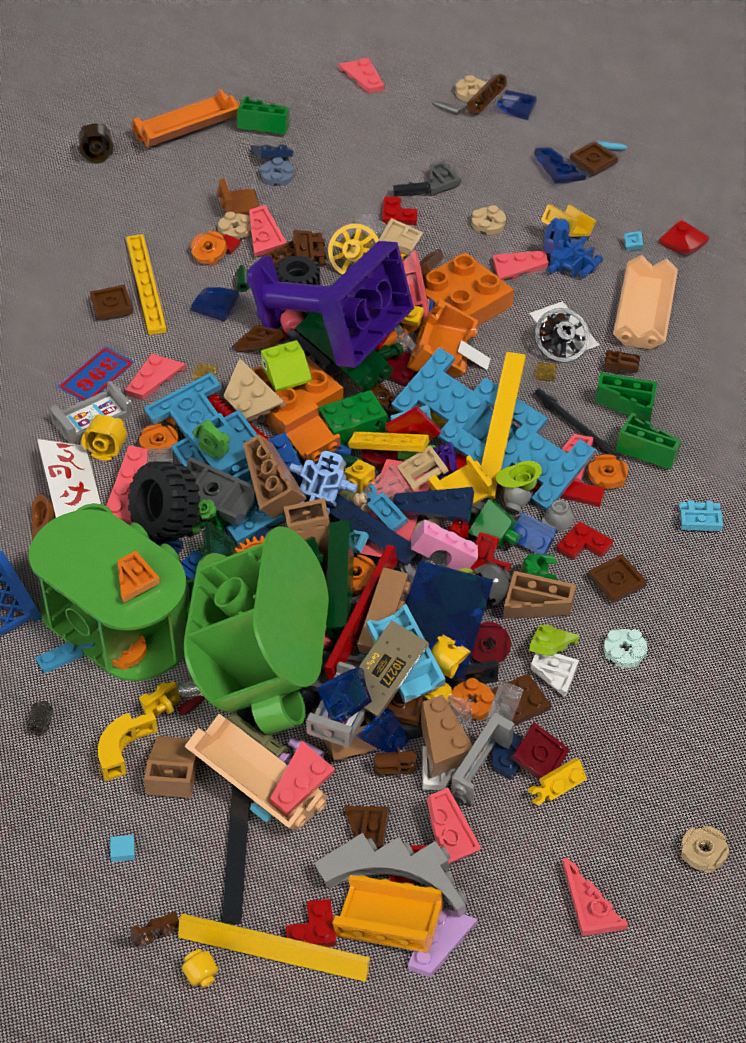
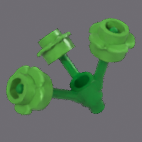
M202 500L199 502L200 512L198 516L210 520L199 522L197 518L196 524L192 525L193 528L189 533L194 536L200 533V527L211 525L217 531L213 540H207L204 546H201V552L204 556L211 553L220 554L221 547L217 540L224 526L229 522L221 519L220 514L216 513V506L212 500Z

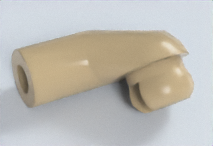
M356 493L353 496L354 504L368 514L370 509L366 504L368 500L365 493Z

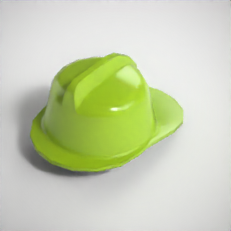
M522 461L500 470L496 474L495 479L503 487L520 488L530 491L536 486L537 479L542 474V468L537 462Z

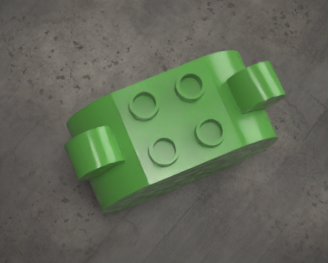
M96 503L86 504L76 511L53 519L36 534L30 545L29 562L33 572L40 579L43 593L39 606L40 615L44 624L50 630L76 647L83 643L91 644L94 642L95 645L91 648H81L83 654L110 675L121 680L143 681L158 677L174 668L185 657L184 637L195 578L186 581V575L179 556L168 544L158 546L149 539L147 532L142 526L135 522L128 525L115 516L108 507ZM137 551L159 576L160 584L123 603L117 560ZM143 635L147 648V655L144 659L127 670L114 667L112 661L120 658L122 652L128 650L133 643L134 645L140 640L139 637Z
M279 526L271 529L261 544L228 557L219 553H211L201 558L196 570L184 637L186 664L194 683L202 695L213 706L224 712H236L252 707L253 716L258 727L268 735L299 726L304 722L305 705L299 689L312 685L318 679L323 662L322 655L329 603L327 583L316 555L307 542L295 531Z

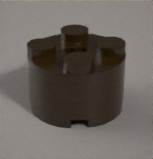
M92 123L81 127L78 135L81 156L91 163L106 161L113 153L112 135L107 126Z

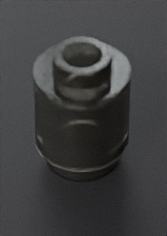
M39 701L32 704L27 721L30 733L44 735L49 729L53 714V707L49 703Z

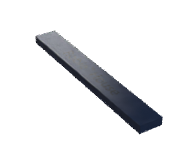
M337 494L336 507L326 504L327 508L330 509V514L340 521L350 520L354 530L367 532L369 535L368 540L385 550L387 545L395 546L397 559L406 566L416 555L417 552L411 549V542L341 495Z

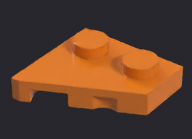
M137 551L117 560L123 603L160 584L159 576Z

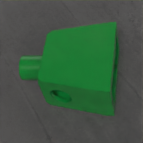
M489 499L468 533L478 537L479 532L500 539L498 546H503L506 541L515 546L521 538V535L513 531L517 521L497 502Z

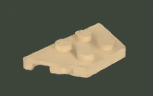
M241 359L238 361L224 397L236 410H240L246 420L250 422L260 415L270 413V410L277 406L282 408L286 405Z

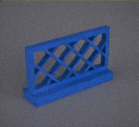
M3 550L0 551V582L7 583L5 589L0 590V595H2L0 598V611L2 608L10 609L7 617L0 616V621L5 622L3 627L0 628V636L32 618L36 622L42 617ZM7 596L15 597L13 604L4 603ZM15 610L24 611L25 613L19 618H12Z

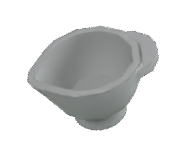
M504 487L503 499L506 502L504 508L519 513L521 508L530 501L532 494L520 488Z
M556 500L545 512L542 523L558 531L566 530L573 524L574 513L567 502Z

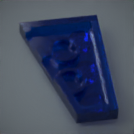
M551 147L535 148L534 155L555 183L561 184L586 180L587 174L582 171L580 173L577 171L574 164L565 162L563 160L564 157Z

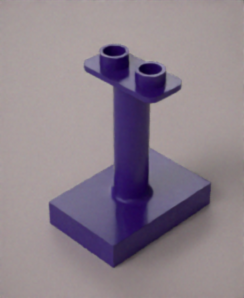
M378 241L331 286L279 282L273 260L270 256L261 257L247 272V284L252 289L257 305V316L262 321L263 326L278 329L281 326L280 317L286 310L322 313L337 366L356 368L414 309L398 242Z

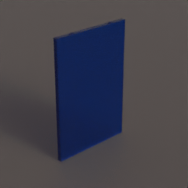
M420 560L406 604L425 641L429 643L430 650L439 641L437 639L438 636L445 635L455 641V646L461 647L462 645L471 651L467 658L459 664L453 677L464 681L494 580Z

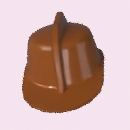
M43 494L37 495L32 503L31 532L33 539L47 523L56 518L53 503L48 501Z

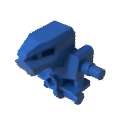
M554 218L545 230L543 249L551 254L550 266L547 268V272L550 274L555 270L561 273L570 270L571 277L574 278L579 273L582 278H585L587 274L593 273L599 263L603 262V257L598 254L593 259L594 247L591 246L588 250L582 247L587 242L586 236H582L579 239L570 238L569 223L565 219L559 220Z

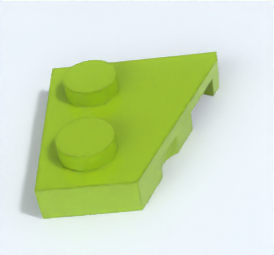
M539 625L530 643L529 651L552 656L558 651L567 649L569 643L578 644L579 635L555 629L550 625Z

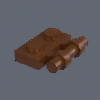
M294 230L295 256H307L314 259V262L316 259L320 267L325 266L327 255L324 252L325 239L322 233L317 232L315 234L316 237H312V231ZM313 245L317 247V251L313 250Z

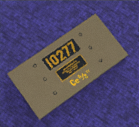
M391 620L341 694L379 718L423 655L429 643Z

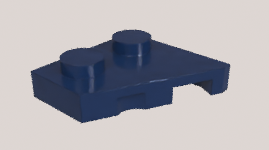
M251 145V152L259 157H293V150L288 148L287 145H278L277 147L271 145Z

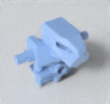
M326 450L321 453L317 464L311 460H306L304 466L291 464L289 471L303 477L300 489L305 497L310 499L309 501L325 498L327 505L336 507L335 499L339 492H342V490L356 492L358 485L346 480L347 477L343 472L346 462L342 456Z

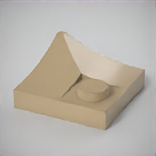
M391 218L379 241L398 242L400 252L408 255L409 251H413L419 243L423 232Z

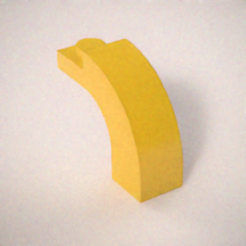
M153 712L140 715L135 719H131L129 713L124 714L114 720L104 730L98 744V757L105 781L127 774L122 752L131 741L158 732Z

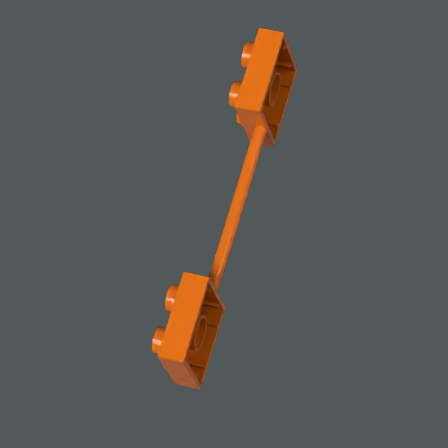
M466 252L422 276L426 297L434 300L433 307L441 299L477 319V326L513 306L514 289ZM421 320L419 327L405 324L392 331L384 345L394 344L420 329L424 320ZM306 355L312 382L275 392L262 365L252 370L286 403L284 407L277 406L271 409L270 413L266 414L267 421L265 423L278 435L283 433L281 430V420L307 405L315 402L320 407L343 399V387L333 379L335 376L331 372L327 374Z

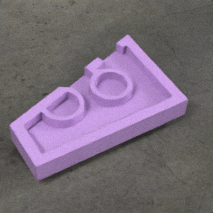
M442 908L429 953L413 951L408 963V970L431 978L446 961L452 950L464 940L465 935L477 925L478 919L464 914L459 917L455 911Z

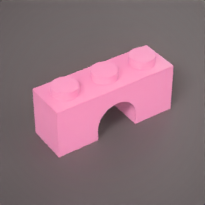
M425 519L411 536V549L428 558L437 550L447 551V567L455 571L461 568L470 569L478 559V545Z

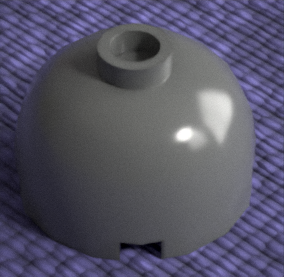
M487 563L473 570L475 574H479L477 577L485 596L493 599L490 602L493 607L507 598L510 587L509 581L512 580L507 569L502 570L496 564Z

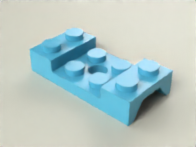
M407 604L403 605L395 614L380 621H366V629L374 644L391 620L424 639ZM429 646L398 690L404 703L445 685V677Z

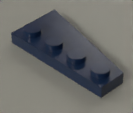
M473 487L395 493L393 503L406 516L418 517L419 515H426L430 519L443 517L447 521L459 519L463 523H469L475 492Z

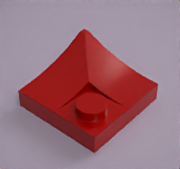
M681 219L660 238L659 244L679 253L691 254L703 247L709 241V236Z

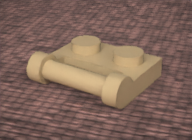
M431 445L424 452L417 453L397 466L414 492L429 482L428 478L434 475L438 476L441 473L444 475L448 472L446 465ZM437 465V467L433 470L429 471L417 480H414L416 477L420 476L424 472L428 471L429 469Z

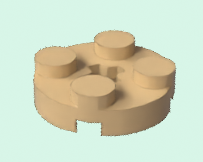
M467 75L465 79L456 83V96L460 100L468 102L487 82L477 79L473 75Z
M491 205L473 211L472 227L479 233L481 231L486 232V235L499 234L504 230L507 218L499 210L498 206Z
M227 212L225 217L221 218L218 223L219 233L222 236L228 234L239 240L245 236L246 239L252 235L249 215Z
M703 826L695 829V827L691 828L685 833L681 844L682 859L693 868L706 873H713L715 869L720 868L726 862L729 853V846L726 843L724 834L710 826ZM699 846H709V852L702 851Z

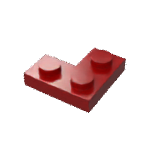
M384 197L382 224H388L392 218L405 225L417 226L418 209L401 208V197Z
M579 521L557 545L556 551L574 560L585 548L602 558L613 546L614 540Z
M479 532L475 542L478 545V559L471 566L472 570L481 565L493 563L502 570L507 569L510 572L511 564L493 558L500 541L499 538Z
M331 899L307 901L309 923L285 926L286 937L289 939L323 947L336 946Z

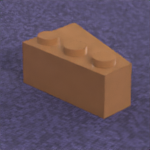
M514 571L504 605L503 619L570 615L575 598L576 584Z
M442 694L424 701L420 712L431 778L459 767L473 746Z

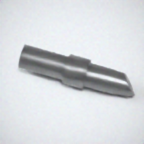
M438 100L432 102L434 106L457 115L461 113L460 108Z

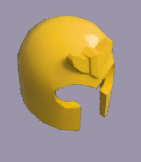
M445 635L438 636L437 639L439 641L434 644L431 652L443 675L453 678L459 664L467 658L471 651L462 645L461 647L455 646V641Z

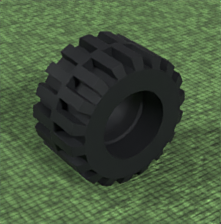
M289 256V258L279 261L277 263L278 266L275 267L279 282L321 285L320 266H318L317 262H314V259L307 256Z

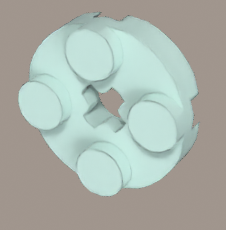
M619 629L608 633L604 643V655L609 662L610 659L615 662V666L634 668L640 665V662L646 658L647 643L639 630ZM627 646L629 647V650L625 651L624 648L620 647Z

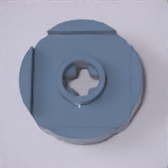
M276 157L260 167L261 179L267 185L274 186V184H280V186H285L294 179V166L287 161H283L280 157Z

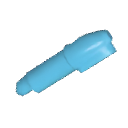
M597 142L607 150L621 151L627 149V146L624 144Z

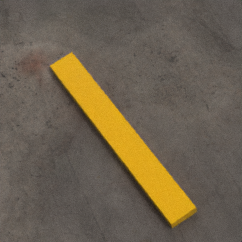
M144 234L127 236V245L148 335L167 333Z
M506 352L481 464L482 473L485 476L488 475L493 483L492 495L486 498L495 499L498 483L495 478L496 474L502 470L526 360L525 354Z
M181 914L179 918L178 938L366 982L368 977L370 957L191 915Z

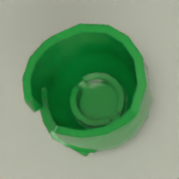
M530 554L524 559L521 572L556 580V574H549V564H557L556 558L551 554Z

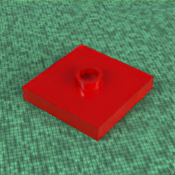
M418 406L386 423V429L390 433L429 435V440L441 434V429Z

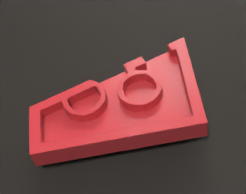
M152 353L125 389L126 395L140 400L146 399L159 389V385L166 380L168 382L174 378L173 375L177 372L186 370L185 363Z

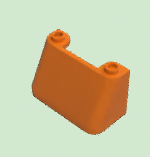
M439 299L420 327L407 368L419 372L440 347L455 357L454 363L445 373L452 378L461 377L466 367L464 366L465 362L462 361L463 355L458 352L461 340L467 343L470 338L473 339L478 332L476 328L478 320Z

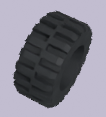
M154 461L146 463L134 474L133 482L129 486L128 511L131 513L130 519L132 522L143 527L150 540H177L178 538H183L192 530V525L196 524V516L200 512L199 502L201 500L198 495L200 490L195 482L196 478L186 466L179 462Z

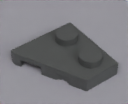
M444 161L429 165L428 171L432 195L460 185L461 179Z

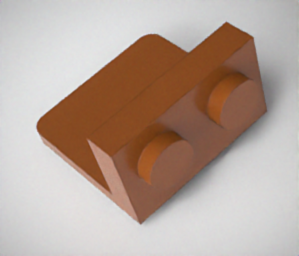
M218 179L219 187H216L217 196L220 197L221 208H224L225 214L227 212L249 214L250 209L260 207L254 189L229 191L226 179Z

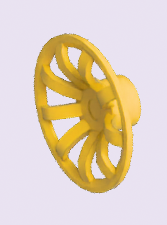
M349 224L334 233L329 243L328 255L332 266L340 274L343 275L346 272L351 261L355 264L370 249L364 248L365 244L374 239L375 243L379 241L374 231L361 224ZM356 228L354 239L350 238L346 231L347 229ZM361 229L370 234L364 240L359 241ZM341 233H343L346 239L344 244L335 241ZM333 245L342 248L343 252L333 256ZM346 257L343 267L340 268L335 260Z

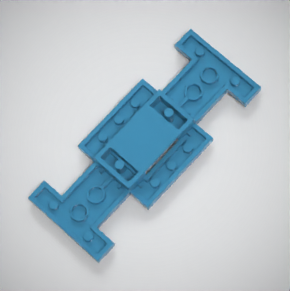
M439 347L391 403L392 407L401 413L416 407L419 403L423 406L427 405L432 412L447 421L441 429V434L438 435V438L446 444L452 442L455 450L466 457L470 455L474 461L477 460L481 465L493 410L490 409L489 405L494 408L499 386L486 377L474 391L445 373L454 363L455 357ZM517 398L513 421L519 424L520 427L513 423L511 424L502 469L522 461H534L540 464L542 474L537 479V482L542 486L532 497V502L547 511L553 502L561 497L594 456L596 449L579 439L569 453H566L538 434L548 422V418Z
M212 372L144 407L145 413L154 425L171 416L185 435V439L170 446L181 464L187 467L190 457L206 464L198 452L200 451L210 466L253 485L243 444L257 436V433L240 410L226 417H223L221 413H217L207 399L208 396L221 390V385ZM209 420L220 432L226 433L230 438L228 443L229 452L222 459H219V456L216 458L208 456L198 446L200 441L198 437L194 439L193 430L200 423ZM211 487L208 491L215 492L218 490V487ZM256 501L239 527L232 524L227 527V530L236 544L239 545L240 542L244 543L245 539H251L259 529L271 528L286 519L285 512L273 518L261 511L258 501Z

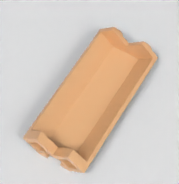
M642 254L627 262L613 335L624 346L651 350L666 342L678 269L667 258L653 266Z
M218 714L206 732L198 728L185 745L188 750L294 831L298 828L300 829L317 812H321L327 804L326 799L329 796L317 789L287 817L270 803V798L288 765L221 714Z

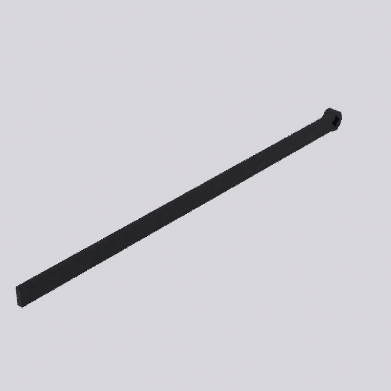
M252 707L237 712V715L255 727ZM233 784L222 923L242 924L250 797Z

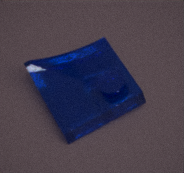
M506 90L502 98L498 100L497 106L515 117L529 120L536 105L537 96Z
M207 287L195 298L191 305V311L225 322L239 297V291L222 287Z
M360 667L344 672L317 688L330 719L339 723L345 722L372 702L366 685L364 670Z

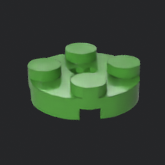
M206 420L194 428V439L198 437L200 441L198 446L208 456L212 458L219 456V459H222L229 452L228 443L230 438L226 433L220 432L211 421Z

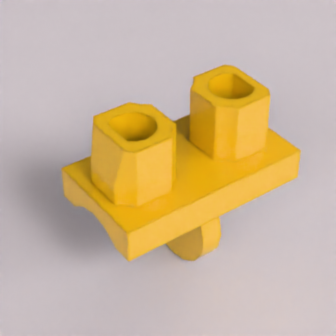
M171 681L168 684L163 682L158 685L156 691L151 695L143 694L139 697V701L145 715L153 712L156 717L164 711L168 714L174 711L173 706L182 701V698L177 690V684Z

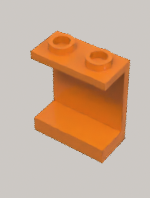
M315 402L281 420V430L283 433H286L289 441L305 462L306 460L316 462L323 451L334 452L340 446V435H333L319 417V407Z

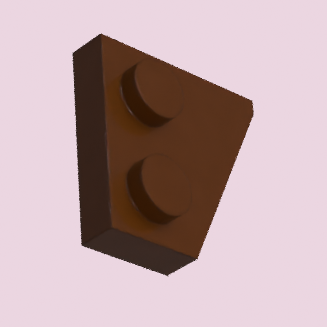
M255 325L232 346L236 352L267 348L277 344L278 340L283 337V334L278 329Z
M344 806L354 836L356 837L363 833L366 839L372 838L378 849L382 848L385 844L389 818L388 807Z
M173 912L152 919L148 925L142 928L139 925L131 927L130 940L133 946L140 945L144 947L154 941L153 938L161 934L164 937L175 932V927H178L179 924L176 913Z

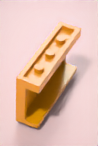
M364 875L349 876L350 889L341 915H335L333 921L336 937L429 953L444 905L441 890L434 887L414 886L411 883L391 882L387 879H372Z

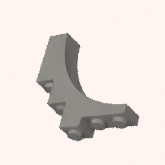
M361 833L314 862L329 889L348 881L350 875L401 876L417 881L427 887L441 890L442 897L452 906L459 917L467 912L465 904L468 901L461 890H455L452 885L455 883V880L447 870L451 868L448 859L451 857L444 846L439 847L436 841L414 854L408 842L403 843L399 837L378 849L371 837L366 839L364 834Z

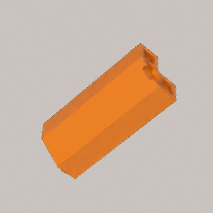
M220 89L217 96L151 119L141 121L139 117L134 118L131 128L137 140L144 142L145 146L150 147L235 117L239 103L234 99L233 95L228 96Z

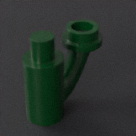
M244 265L239 266L236 271L237 289L241 292L249 289L247 284L248 270Z
M400 343L389 346L384 345L381 350H375L385 360L392 356L400 357L404 353L403 346Z

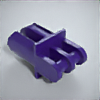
M448 442V445L445 446L442 444L440 448L434 447V451L448 469V472L444 475L442 473L438 475L439 480H441L445 476L457 471L456 460L458 458L455 455L452 442Z

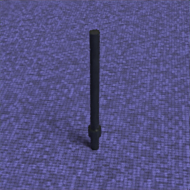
M540 388L535 391V395L544 401V405L549 409L555 410L584 436L593 437V443L606 454L616 456L618 460L620 455L559 405L552 395H547Z

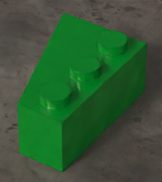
M244 96L237 109V128L258 130L263 133L274 132L279 135L286 134L288 131L290 108L273 103L270 105L263 104V100L253 101L250 100V96Z
M600 372L595 402L627 416H630L633 412L637 415L636 418L642 422H650L658 382Z
M632 412L619 432L615 451L671 470L678 458L681 440L662 429L660 431L651 427L652 423L648 421L642 422Z

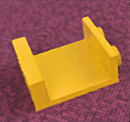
M552 204L547 205L541 219L547 225L554 218L559 220L565 219L569 223L570 237L590 236L597 221L572 205H568L566 211L563 212Z
M470 455L466 457L467 465L439 480L436 475L428 478L431 490L473 487L475 492L473 504L492 495L493 483L488 475L485 476L482 473L479 462L477 460L474 461Z

